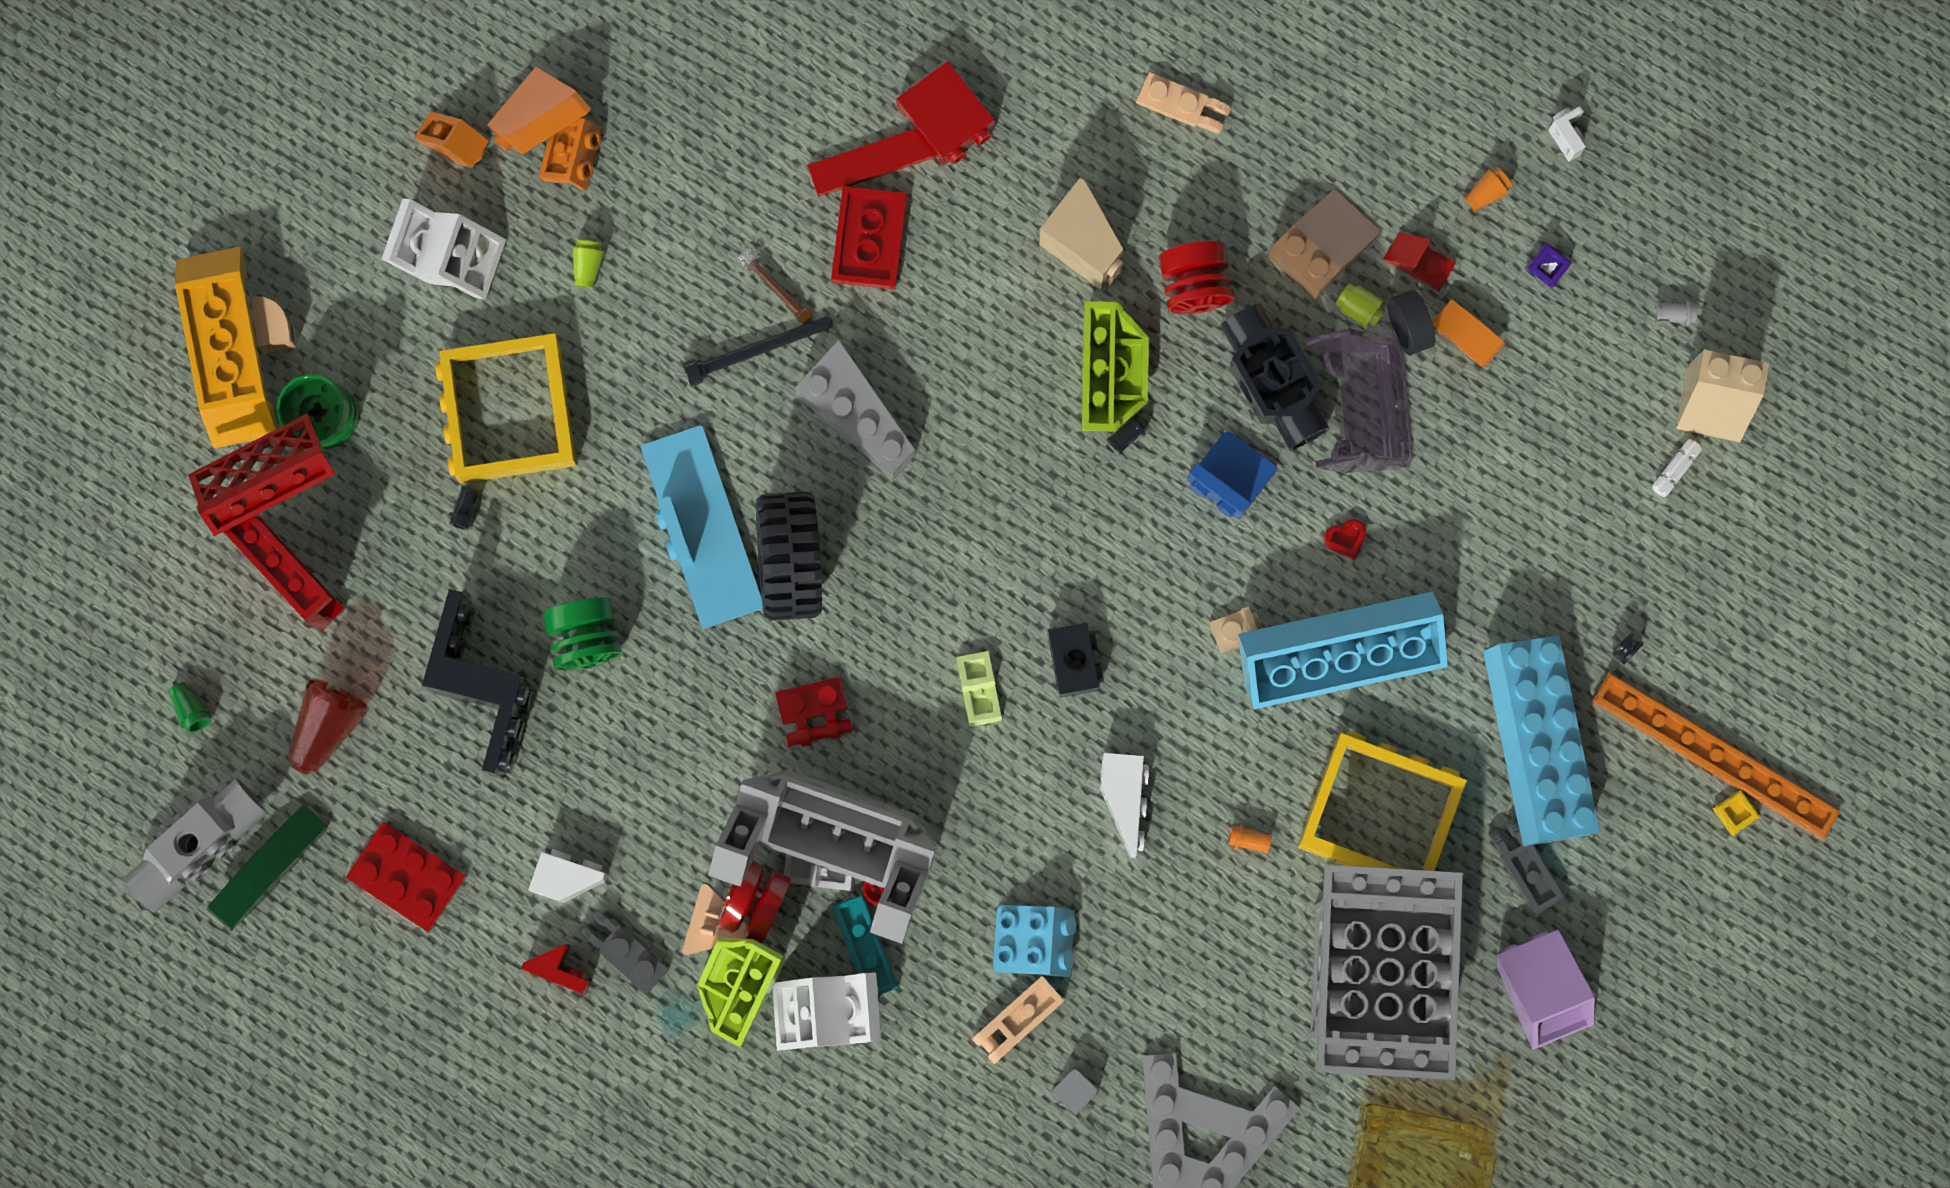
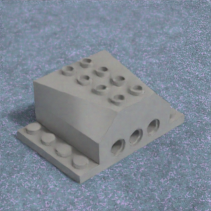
M1340 865L1324 866L1323 900L1316 903L1310 1026V1038L1317 1039L1316 1072L1455 1080L1463 873Z

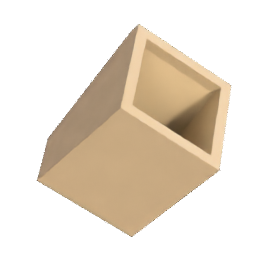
M1079 178L1040 228L1039 245L1098 289L1102 290L1106 283L1112 286L1122 273L1120 268L1124 263L1121 260L1123 248L1087 183Z
M1703 350L1687 366L1676 429L1741 442L1764 396L1769 363Z

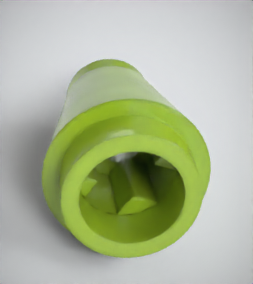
M576 240V247L572 248L574 286L593 289L605 253L602 251V243Z

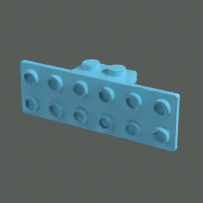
M699 425L643 444L641 450L660 510L655 511V515L660 529L667 528L671 540L665 542L670 559L671 561L677 559L682 568L701 627L706 629L762 610V598L703 427Z

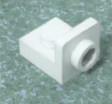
M1581 106L1572 111L1568 107L1557 113L1553 117L1554 122L1548 130L1568 162L1579 157L1586 147L1581 131L1577 127L1573 128L1571 125L1579 120L1584 113Z

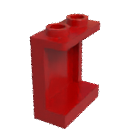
M948 61L896 98L898 110L904 117L907 116L939 156V162L942 166L949 162L952 165L958 163L967 155L966 149L975 143L978 146L984 144L993 135L994 119Z

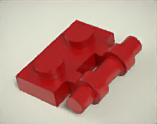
M840 677L775 692L783 726L796 723L798 729L797 732L785 734L788 747L799 744L805 747L812 745L811 741L827 737L833 740L841 738L840 734L853 731L850 718L837 721L835 716L836 712L848 710ZM825 715L827 724L808 729L806 720Z

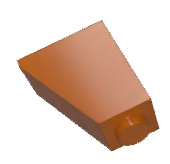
M535 67L487 126L495 134L493 140L502 149L508 152L512 148L523 155L585 116L591 108L576 90Z

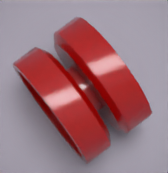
M752 861L741 886L732 884L723 904L725 908L717 927L734 933L739 930L745 916H747L749 921L744 931L745 939H754L762 944L779 910L791 877L774 871L769 875L764 887L761 888L759 884L764 874L763 865Z

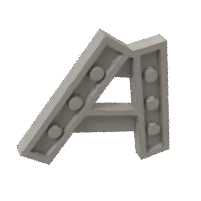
M1176 1053L1142 1056L1153 1188H1234L1300 1110L1293 1101L1275 1086H1273L1253 1111L1180 1088ZM1182 1122L1230 1137V1139L1209 1164L1184 1155Z

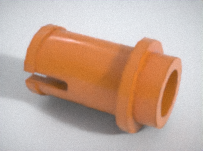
M1239 823L1238 826H1231L1228 845H1233L1235 850L1242 847L1267 854L1271 844L1272 833L1244 828L1243 824Z

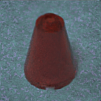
M310 678L306 684L288 753V759L292 761L291 767L307 775L310 771L318 772L369 711V708H366L367 704L360 698L340 688V691L327 688L329 682L316 678Z

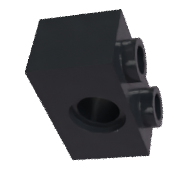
M1087 623L1048 629L1047 635L1059 698L1097 692L1099 690L1098 683L1104 682L1101 663L1094 662L1092 652L1098 650L1095 631H1089ZM1073 652L1081 653L1085 657L1086 663L1080 668H1073L1067 662L1068 655Z

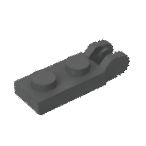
M1511 819L1506 822L1507 831L1515 839L1519 847L1509 851L1502 836L1496 830L1489 832L1488 836L1499 852L1501 862L1535 916L1563 900L1564 895L1534 846H1523L1519 826Z
M597 909L593 914L595 920L612 933L602 942L589 927L583 925L579 932L598 948L597 951L647 995L669 969L620 925L616 926Z

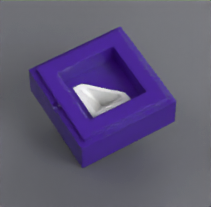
M1544 243L1525 269L1549 288H1553L1572 262L1550 244Z

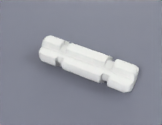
M1688 439L1681 447V452L1674 456L1661 473L1663 476L1658 477L1652 485V489L1658 495L1666 497L1674 488L1673 484H1676L1693 463L1692 460L1696 459L1700 454L1702 447L1696 441Z

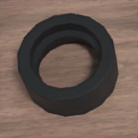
M1412 289L1389 298L1387 303L1389 318L1405 353L1411 356L1434 347L1436 337L1428 309L1418 292Z

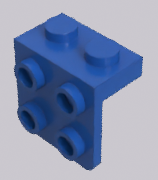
M1227 431L1220 436L1200 464L1197 463L1189 473L1187 482L1190 483V488L1204 498L1207 496L1217 503L1216 507L1228 517L1234 516L1240 520L1276 472V466L1233 433Z

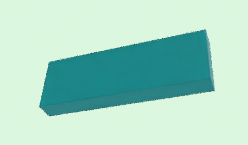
M860 894L832 905L857 974L876 973L878 996L899 988L879 935L870 933L873 919L864 895Z

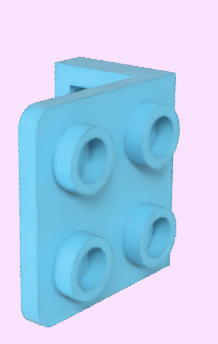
M999 906L996 914L993 969L1000 973L1071 977V968L1074 964L1072 952L1073 935L1076 931L1075 910L1046 906Z

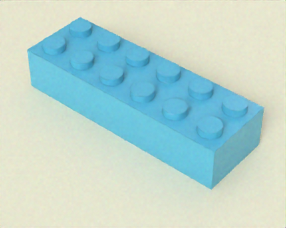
M1433 592L1238 634L1244 683L1253 709L1448 667L1444 617Z
M1560 635L1498 644L1483 651L1523 846L1573 839L1600 832Z

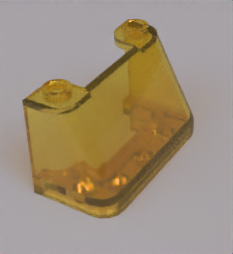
M1363 1104L1357 1119L1345 1188H1490L1497 1162L1494 1135L1487 1128L1476 1124L1379 1104Z

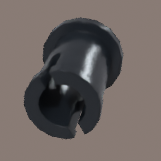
M1134 414L1106 440L1118 454H1122L1140 435L1144 437L1146 435L1145 431L1149 427L1138 414Z
M462 486L454 511L450 512L448 517L450 518L449 524L461 530H468L469 525L472 526L474 524L472 517L479 497H481V492Z

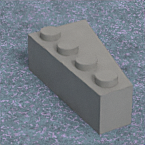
M838 340L795 387L796 395L894 480L915 457V449Z

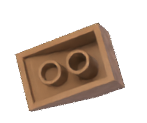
M1334 189L1299 219L1271 247L1268 257L1316 300L1382 232Z

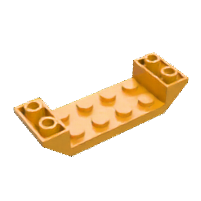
M241 246L177 259L175 288L198 407L214 449L254 441L278 429L273 404L267 400L244 284V280L248 279Z

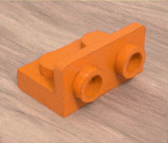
M580 118L548 138L538 178L545 182L572 184L581 190H587L589 180L593 175V164L597 149L601 144L602 130L588 120Z

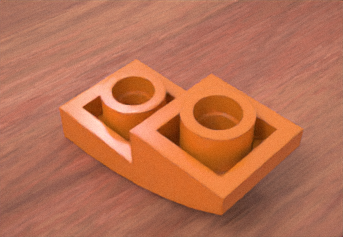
M1452 299L1432 321L1435 330L1454 343L1460 351L1482 368H1485L1505 345L1504 341Z

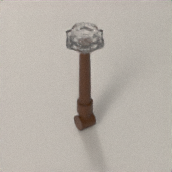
M750 246L747 247L736 258V261L739 263L736 270L739 272L754 270L804 325L813 316L806 307H802L795 297H792L759 265L761 248L752 249Z

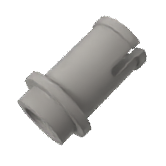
M1686 300L1685 303H1655V323H1684V326H1689L1690 323L1696 322L1697 305L1690 304V300Z

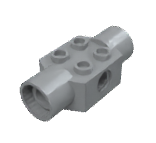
M236 778L219 794L194 805L145 849L142 861L123 877V882L147 909L155 913L184 888L190 880L197 882L203 878L210 870L207 865L216 857L221 860L229 855L236 847L233 842L238 840L261 820L268 811L259 799ZM198 840V846L193 851V845Z

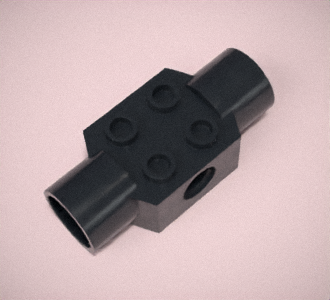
M1260 304L1251 305L1237 312L1220 325L1235 352L1229 368L1260 424H1275L1289 451L1296 450L1307 444L1305 439L1309 443L1330 429L1314 401L1322 385L1290 329H1274Z

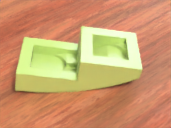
M989 651L956 657L969 727L1002 721Z

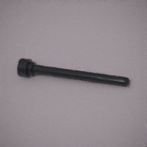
M823 317L703 362L702 359L695 361L693 358L683 362L682 365L689 379V384L693 387L703 383V379L708 378L709 373L828 330L832 327L833 321L830 317Z

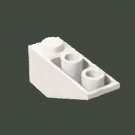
M1103 753L1100 790L1130 858H1136L1137 851H1143L1145 832L1138 830L1139 817H1146L1147 798H1141L1142 784L1148 785L1149 765L1143 764L1144 756Z

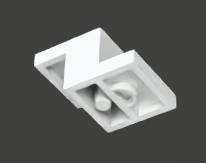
M402 199L382 260L426 283L454 286L473 297L486 300L506 239L460 214L433 212L411 199Z
M876 973L813 977L776 982L772 990L777 1051L881 1041V1021L878 1005L879 991Z

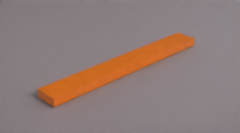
M1610 672L1592 700L1595 704L1735 788L1741 789L1745 794L1822 840L1825 839L1840 813L1839 809Z

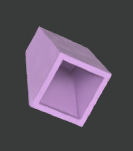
M1559 930L1551 933H1539L1531 941L1520 946L1516 944L1510 945L1497 955L1498 971L1532 1050L1594 1025L1595 997Z

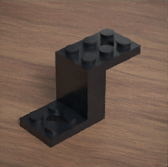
M449 589L422 686L433 694L498 710L482 771L491 777L504 780L505 774H511L516 760V754H512L515 741H520L522 738L525 722L520 720L523 709H529L531 706L534 691L529 689L530 683L520 675L456 659V657L462 658L466 639H463L462 635L465 626L470 627L472 624L475 608L471 607L472 601L464 593Z

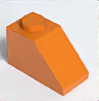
M431 111L414 136V139L452 161L471 168L481 160L484 155V149L489 140L462 119Z

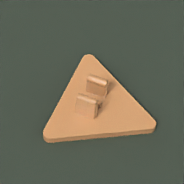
M703 884L700 888L682 949L684 955L713 949L719 937L745 939L744 931L747 925L742 922L739 930L734 933L717 927L725 908L723 906L724 901L708 884Z

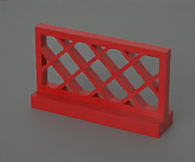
M305 414L188 474L198 502V506H196L198 513L212 534L216 536L335 475V472L326 457L311 418L308 414ZM306 428L300 439L292 438L296 432ZM275 445L270 454L262 453L265 448ZM286 446L294 447L289 456L281 455ZM245 460L240 469H232L234 464ZM256 462H263L258 472L251 471ZM215 476L209 485L200 484L204 479ZM226 477L233 478L228 487L221 486Z

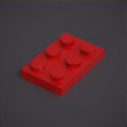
M842 186L831 283L896 290L907 193Z
M383 822L345 878L430 933L467 876Z

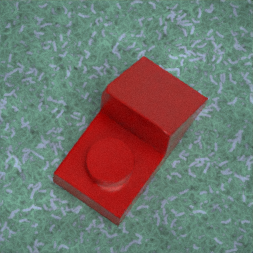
M1399 232L1383 260L1439 292L1456 262L1428 247L1431 242L1430 239Z
M569 944L562 945L524 962L521 967L524 971L583 995H587L591 982L584 980L586 973L569 966L565 972L561 970L571 947Z

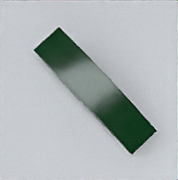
M302 805L234 875L207 906V910L232 931L279 885V881L324 834L328 825L305 805Z

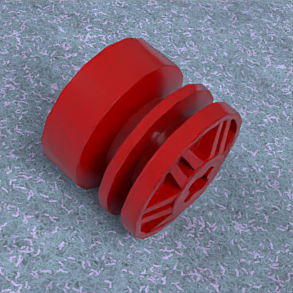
M1220 241L1193 242L1170 248L1159 255L1162 279L1174 282L1164 288L1165 296L1170 298L1167 300L1168 312L1172 314L1204 313L1221 308L1235 300L1234 290L1229 288L1232 285L1231 276L1218 274L1229 267L1225 243Z

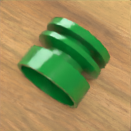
M307 374L296 377L284 386L277 399L276 414L279 425L282 427L308 414L323 449L327 450L341 446L351 438L357 428L359 411L356 400L347 389L323 376ZM323 408L327 410V415H323L320 420L316 418V414L321 413ZM306 428L296 432L292 438L300 439Z
M599 597L577 600L555 606L542 614L547 635L549 637H563V640L550 647L552 654L560 655L553 659L555 670L578 671L604 665L606 662L623 655L620 644H611L619 639L618 633L616 631H602V628L615 622L610 598Z

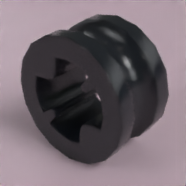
M1633 632L1612 652L1614 656L1619 655L1621 657L1623 665L1644 645L1642 640H1635Z

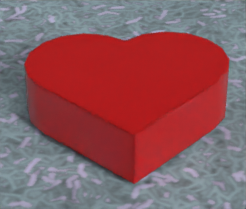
M1355 519L1346 521L1343 526H1332L1324 534V544L1331 551L1355 561L1364 541L1366 528L1362 522Z

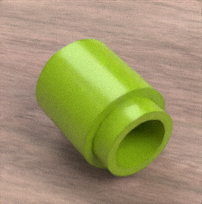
M1349 283L1336 301V305L1341 308L1340 312L1365 328L1370 324L1376 326L1386 312L1382 308L1384 301L1359 284L1354 286Z

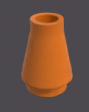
M1499 167L1494 168L1492 171L1488 169L1463 199L1467 204H1470L1472 211L1476 213L1479 209L1508 195V190L1513 185Z

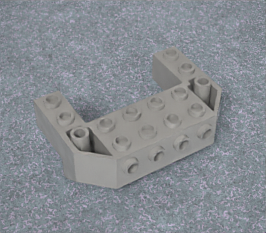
M785 770L743 780L737 803L715 846L708 875L741 886L759 846L763 845L872 885H877L884 888V891L878 903L870 933L902 944L928 880L938 845L914 813L797 772Z

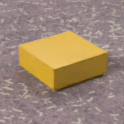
M1741 789L1712 808L1732 836L1761 817Z

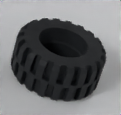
M806 491L762 494L756 499V530L764 617L771 621L815 618L822 612V572L814 496Z

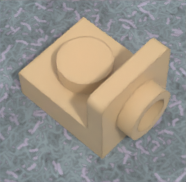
M1249 606L1242 608L1239 612L1209 622L1220 654L1240 647L1239 633L1262 629L1257 612L1251 613Z

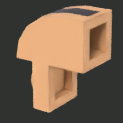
M251 296L252 309L249 310L253 329L256 332L257 346L264 353L296 348L294 327L285 311L275 301L261 296Z

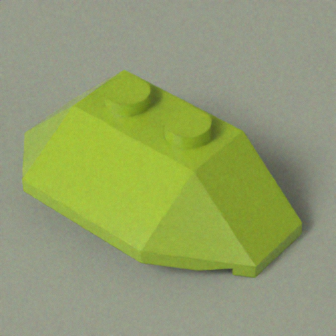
M1084 302L1081 398L1082 431L1115 432L1148 403L1149 337L1118 302Z
M719 937L697 984L703 1007L710 1019L708 1023L711 1032L741 1048L772 991L786 957L754 939Z

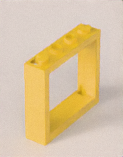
M556 333L439 351L440 361L435 362V371L438 381H443L444 393H439V401L442 413L447 412L448 424L443 425L446 444H451L453 455L448 457V467L450 475H455L460 484L577 466L560 342ZM544 349L559 452L466 467L452 363Z
M1347 731V734L1340 733L1337 736L1297 848L1345 866L1399 869L1314 836L1346 748L1451 787L1422 869L1424 871H1435L1467 780L1460 778V772L1452 768L1441 766V769L1438 770L1428 766L1429 761L1420 756L1410 754L1409 758L1396 754L1398 749L1391 745L1380 742L1378 746L1365 742L1366 737L1353 731Z

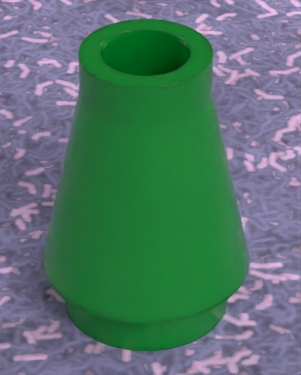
M185 682L178 683L169 689L168 694L172 699L181 728L186 729L188 733H195L205 728L211 722L210 710L188 688Z

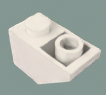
M552 849L550 855L541 852L528 891L564 903L606 882L608 875L601 872L602 865L588 860H583L582 865L570 862L571 855Z

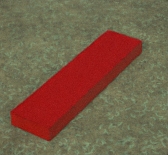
M916 128L809 164L807 167L817 196L820 197L841 190L842 186L850 187L939 156Z

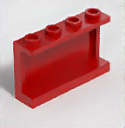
M253 516L224 531V534L295 611L317 630L322 632L344 612V607L259 516Z

